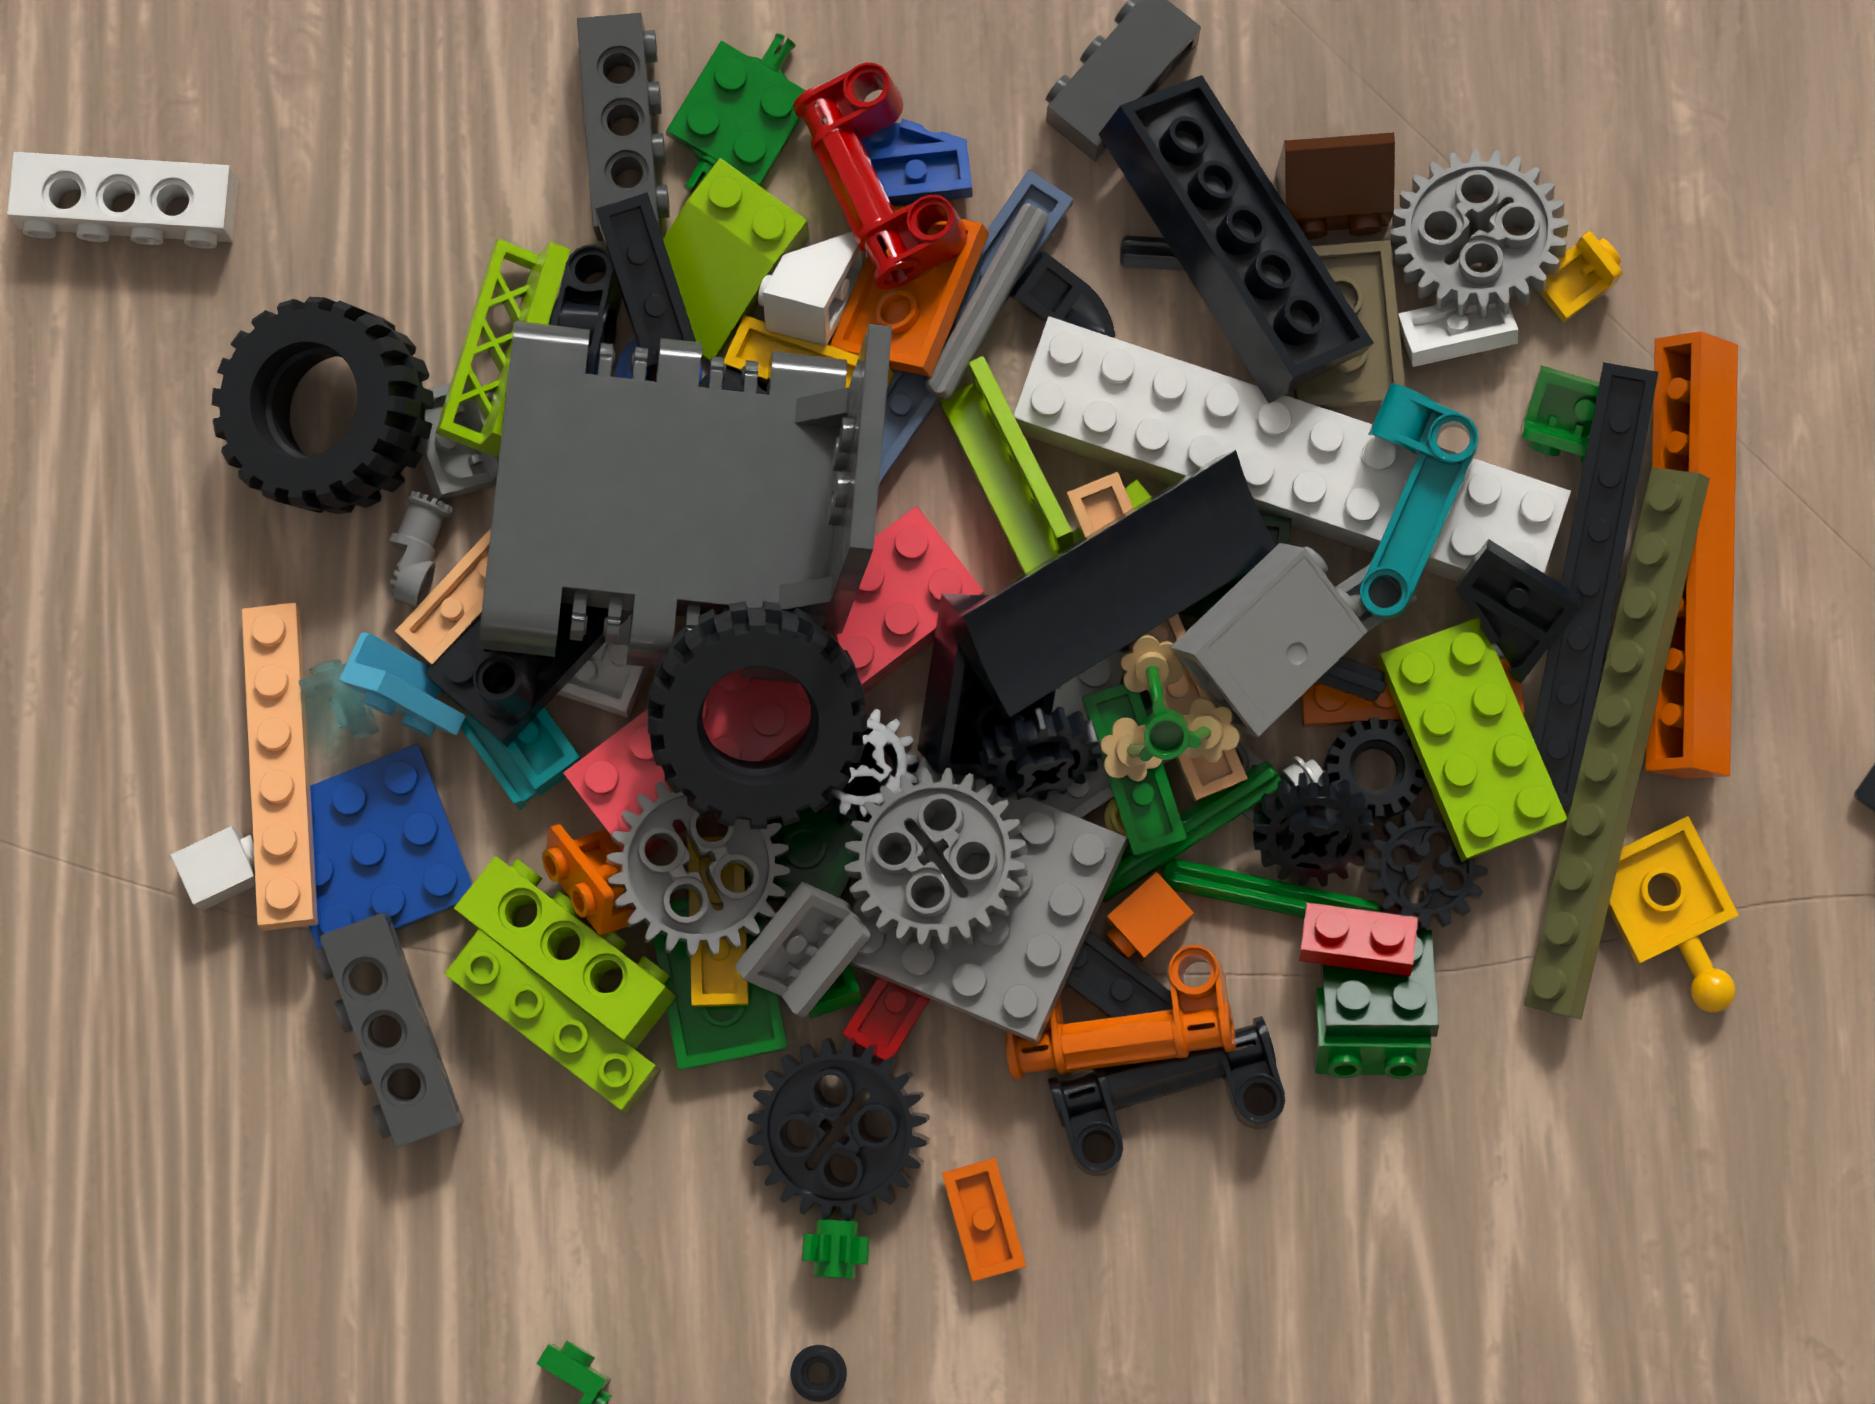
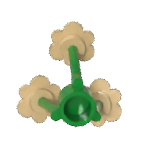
M1143 635L1134 641L1133 651L1125 652L1120 658L1121 667L1126 670L1123 676L1125 687L1131 692L1136 693L1147 689L1151 696L1153 713L1146 719L1145 725L1138 726L1133 719L1120 718L1112 726V735L1104 736L1101 739V750L1107 755L1104 759V770L1113 778H1122L1127 775L1133 781H1141L1146 777L1147 769L1156 768L1161 764L1162 760L1174 759L1182 753L1189 758H1198L1203 755L1207 761L1217 762L1222 758L1223 750L1234 749L1240 741L1238 728L1231 724L1233 712L1227 706L1216 708L1210 699L1199 698L1190 705L1189 714L1181 715L1178 711L1166 708L1163 693L1166 691L1167 684L1178 682L1184 675L1183 664L1178 658H1175L1176 655L1170 648L1173 645L1172 642L1165 641L1159 644L1158 640L1153 636Z

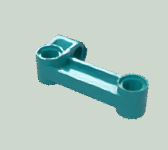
M1394 383L1389 385L1368 435L1377 436L1395 443L1418 455L1360 587L1361 600L1367 612L1376 619L1381 620L1396 619L1404 614L1409 607L1460 488L1477 454L1479 445L1477 427L1469 417L1442 406L1421 393ZM1450 427L1461 428L1469 436V445L1461 453H1445L1437 444L1438 436L1443 430ZM1379 580H1394L1402 588L1401 599L1394 606L1381 608L1371 601V588Z

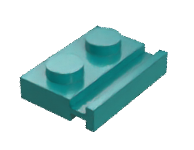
M545 707L508 747L502 744L470 715L464 718L460 727L519 810L526 807L525 803L537 794L541 796L565 779L566 776L563 772L582 759Z

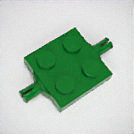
M776 33L762 59L747 56L722 40L718 44L666 130V136L690 149L699 161L687 183L683 186L689 193L692 194L701 177L703 179L706 177L719 158L761 187L800 122V119L794 113L793 104L806 90L789 81L780 71L792 49L796 46L791 39L787 38L780 52L776 55L785 37L782 34Z

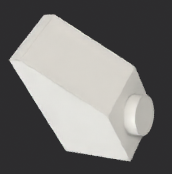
M852 232L784 254L773 274H768L763 278L759 289L758 303L764 307L767 331L827 346L840 322L866 259L865 252L858 248Z

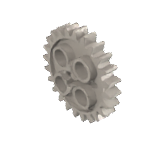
M1472 149L1470 161L1463 164L1454 152L1450 153L1449 168L1445 170L1436 162H1430V179L1428 180L1423 176L1414 174L1412 176V189L1414 192H1400V207L1402 209H1394L1392 216V225L1396 228L1391 230V246L1398 247L1394 250L1395 266H1406L1403 269V281L1405 284L1420 280L1418 284V297L1420 299L1429 296L1433 292L1437 293V309L1440 311L1451 300L1457 302V312L1460 317L1464 316L1470 304L1477 305L1481 318H1486L1489 304L1493 303L1497 304L1504 315L1508 314L1509 299L1515 297L1523 305H1528L1530 299L1529 287L1544 293L1547 288V277L1545 274L1557 276L1560 260L1556 257H1565L1567 241L1563 237H1566L1568 234V220L1561 218L1564 216V201L1552 200L1554 198V183L1549 182L1538 186L1540 169L1538 167L1522 174L1520 172L1521 157L1519 156L1515 157L1508 166L1502 165L1500 150L1493 152L1489 162H1481L1478 150ZM1480 194L1486 196L1488 200L1483 203H1471L1465 198L1470 195ZM1506 201L1512 202V203H1509V204H1507L1506 206H1504V207L1498 212V208H1499L1503 203H1505ZM1521 226L1530 232L1525 235L1516 236L1508 233L1506 230L1510 227ZM1442 230L1451 233L1452 236L1448 239L1436 240L1431 238L1429 234ZM1471 232L1473 233V235L1470 237L1469 241V233ZM1460 254V258L1454 264H1446L1454 260ZM1482 262L1491 265L1493 269L1480 273L1471 270L1469 267L1475 263Z
M926 768L922 770L921 783L913 786L905 774L900 775L902 791L895 794L886 786H881L880 791L885 803L878 806L865 801L863 806L871 818L869 823L853 821L851 824L854 831L862 838L861 841H851L845 844L848 854L859 859L844 866L848 877L861 879L849 888L854 899L868 898L860 908L866 919L881 913L876 924L880 933L885 934L897 925L896 938L901 945H904L913 933L917 934L918 943L921 949L927 951L933 936H939L945 950L951 949L952 935L960 933L963 939L970 945L973 943L972 927L978 924L983 930L991 933L994 930L988 916L992 912L1004 917L1010 915L1008 907L1002 900L1004 896L1020 898L1022 895L1020 887L1011 880V877H1022L1028 874L1026 865L1013 859L1028 853L1025 841L1012 839L1023 830L1019 819L1005 820L1012 811L1007 799L992 805L996 792L991 784L982 788L978 793L975 792L976 780L973 774L969 773L960 785H956L951 768L945 769L940 782H934ZM950 811L956 814L955 822L950 828L944 831H935L929 828V822L936 813ZM908 821H914L936 853L944 856L952 874L967 889L968 894L966 897H959L936 864L928 861L922 846L905 828ZM897 844L911 847L910 855L905 862L898 865H890L884 862V856L890 847ZM982 853L990 858L988 866L978 874H968L962 871L961 867L964 860L972 854ZM938 887L944 890L943 899L938 905L932 908H923L917 905V898L924 889Z
M660 781L655 786L658 799L655 802L641 793L637 796L636 802L642 812L640 816L628 811L622 813L620 818L630 828L629 833L622 831L612 832L610 839L615 844L623 847V851L608 854L606 863L621 867V872L608 878L607 884L611 887H624L625 893L615 901L614 906L615 908H624L632 905L635 911L626 925L630 928L643 921L648 924L649 927L644 938L646 943L652 941L659 933L665 935L666 953H670L679 940L685 942L686 952L690 958H693L699 943L703 942L706 943L711 956H717L720 946L719 939L725 938L728 944L735 950L741 946L738 932L741 928L753 937L760 933L759 926L754 919L755 915L771 920L776 914L772 907L765 902L766 899H783L786 892L781 887L773 884V879L789 875L790 868L775 864V858L787 853L789 848L785 844H772L770 839L782 826L780 823H772L767 825V829H750L749 820L736 819L733 827L725 825L726 834L723 839L716 842L706 841L697 833L696 820L708 814L716 816V813L707 809L702 815L687 805L686 795L682 792L671 793L667 786ZM676 820H680L684 824L696 857L698 859L708 857L711 861L705 873L709 884L722 902L723 908L720 911L713 909L700 875L697 872L687 874L684 870V867L687 866L690 860V854L673 827V822ZM653 839H665L675 849V860L666 866H656L647 859L644 851L645 845ZM729 865H739L745 868L750 876V887L740 893L727 890L721 882V870ZM689 889L694 892L699 898V912L691 917H681L674 913L669 903L670 895L674 891Z

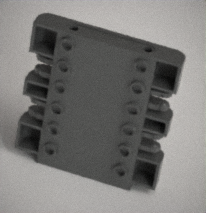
M523 321L514 322L478 649L555 657L561 603L573 604L570 640L582 641L587 629L588 616L585 614L586 606L608 608V615L604 619L603 636L605 637L606 644L618 645L621 611H632L626 665L655 668L662 652L668 653L672 648L676 616L685 617L684 627L691 630L698 625V616L712 609L716 615L730 611V603L746 601L747 608H761L763 601L780 603L781 610L793 613L797 608L810 614L813 623L820 628L826 625L833 633L842 634L874 547L892 327L868 325L849 388H845L847 360L772 351L765 395L756 393L759 363L758 361L746 360L745 365L742 367V392L722 390L726 364L724 363V357L711 356L708 388L698 387L702 354L701 342L660 338L654 382L645 381L648 348H635L630 371L633 373L632 379L610 376L611 370L614 369L615 351L613 350V344L601 343L598 374H585L590 329ZM753 666L740 669V677L799 683L788 673L771 667Z

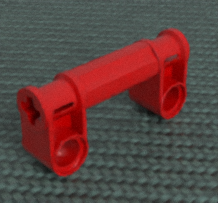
M868 62L859 64L850 71L823 85L808 89L795 100L793 104L794 113L797 118L804 120L812 136L810 142L811 149L819 161L855 237L858 248L863 252H867L875 269L873 275L874 282L879 289L890 290L903 286L917 275L946 260L953 259L961 253L966 245L967 232L950 202L940 195H927L895 212L861 142L863 138L895 123L903 110L902 96L882 66ZM883 90L875 100L864 102L866 97L873 91ZM940 221H947L942 231L934 235H927L932 225ZM887 249H888L889 252H890V257H888V255H887V253H886V250H887Z

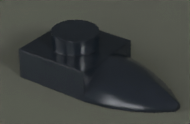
M1039 252L1009 295L1044 323H1046L1048 316L1112 338L1116 336L1108 309L1099 295L1086 282L1046 252Z

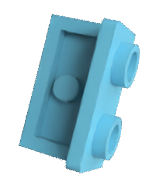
M366 632L360 634L339 681L364 694L361 700L362 703L388 715H392L393 711L404 716L401 722L402 725L428 737H432L435 729L457 735L466 716L437 700L441 690L425 675L426 671L430 668L428 665L373 634Z

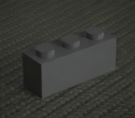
M1128 0L1115 17L1114 21L1118 26L1106 39L1101 35L1097 36L1080 58L1084 65L1071 79L1067 75L1062 76L1046 96L1045 100L1049 103L1047 106L1046 123L1094 162L1107 149L1098 134L1119 106L1157 92L1198 44L1201 26L1168 0Z

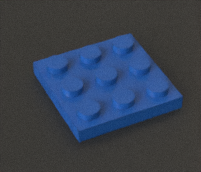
M418 743L310 786L318 925H310L309 928L317 948L323 946L320 935L385 911H389L395 930L398 931L451 910L473 884L421 746Z

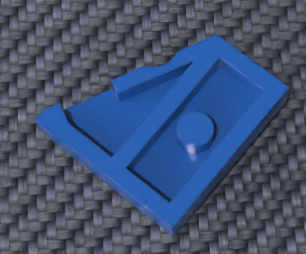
M902 118L900 124L895 122L891 126L883 128L861 140L891 205L912 204L919 198L927 195H940L947 200L973 197L967 139L943 131L938 133L931 132L921 124Z

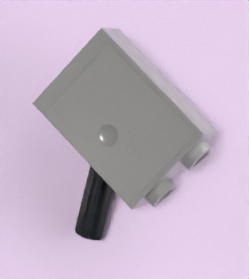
M1279 543L1170 647L1217 708L1227 706L1232 710L1233 720L1231 724L1235 725L1239 731L1259 737L1315 682L1367 701H1376L1380 693H1384L1386 689L1383 671L1343 657L1368 631L1356 616L1359 613V608L1355 601L1345 591L1333 586L1325 575L1328 571L1325 561L1313 549L1307 546L1302 548Z

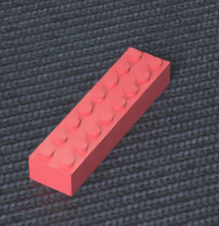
M917 505L874 537L873 552L842 634H835L843 650H848L855 664L864 694L934 641L941 594L984 595V590ZM739 669L724 676L709 690L703 706L702 720L709 740L723 753L744 761H764L783 755L796 746L803 738L810 722V702L805 690L799 683L740 677ZM648 709L563 772L610 836L613 831L629 833L630 828L624 824L620 817L624 811L640 816L642 812L636 802V798L640 793L655 802L658 800L655 786L660 781L673 793V790L665 781L664 770L661 766L656 765L651 751V740L648 733ZM676 820L673 822V827L678 835L686 830L682 821ZM660 838L649 841L645 845L644 850L647 859L669 842Z

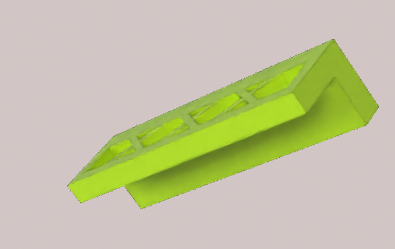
M500 238L494 243L435 434L493 457L500 454L514 325L511 333L496 339L485 319L487 311L504 305L513 324L515 321L548 324L571 249L550 241L538 255ZM503 259L530 269L525 286L510 292L500 273ZM495 288L498 297L491 299ZM522 297L520 306L518 307L515 299ZM481 336L484 344L477 346L479 337ZM508 344L504 355L500 347ZM489 352L499 370L497 380L481 386L471 368V363L474 357ZM466 383L470 391L465 394H462ZM493 391L491 401L489 402L486 394ZM474 398L486 418L481 433L453 423L458 406Z
M984 356L969 362L974 384L955 391L949 400L939 398V401L960 448L1024 575L1075 543L1072 530Z

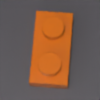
M996 1157L942 1172L972 1282L1026 1267Z

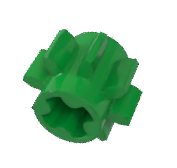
M816 1220V1234H803L801 1261L814 1262V1277L855 1279L856 1264L868 1265L870 1238L858 1237V1222Z

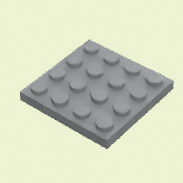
M923 756L915 774L918 778L916 785L921 783L922 770L926 768L931 774L933 781L940 782L943 774H937ZM953 774L955 784L960 785L967 775ZM974 775L976 780L975 792L978 793L987 785L985 779ZM994 788L996 796L992 805L999 801L1008 800L1012 811L1005 820L1019 819L1023 828L1012 839L1023 840L1028 847V853L1013 858L1024 863L1028 870L1026 876L1011 877V880L1020 887L1022 895L1020 898L1004 896L1002 899L1008 907L1010 915L1004 917L992 912L988 917L994 931L988 933L978 924L971 928L973 943L970 945L963 939L960 933L952 935L951 949L945 950L939 936H933L927 951L921 949L917 934L915 933L912 934L904 945L899 944L896 938L897 925L885 934L880 933L876 924L881 913L866 919L860 908L868 898L857 899L853 910L870 932V938L848 965L1038 1044L1128 845V840L1123 835L1027 797L1018 800L1016 792L1004 798L999 797L997 788ZM950 811L936 813L929 822V828L935 831H944L950 828L955 822L956 814ZM908 821L905 828L922 846L928 861L936 864L959 897H966L968 894L967 889L952 874L944 856L936 853L914 821ZM904 844L890 847L884 856V862L890 865H898L905 862L910 855L911 847ZM982 853L972 854L964 860L961 867L962 871L968 874H978L988 866L990 858ZM938 887L924 889L917 898V905L923 908H932L938 905L943 899L944 890Z

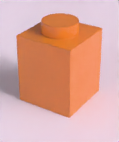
M1155 872L1107 915L1105 922L1111 930L1105 936L1125 958L1128 959L1135 954L1143 962L1188 922L1194 912L1166 881Z

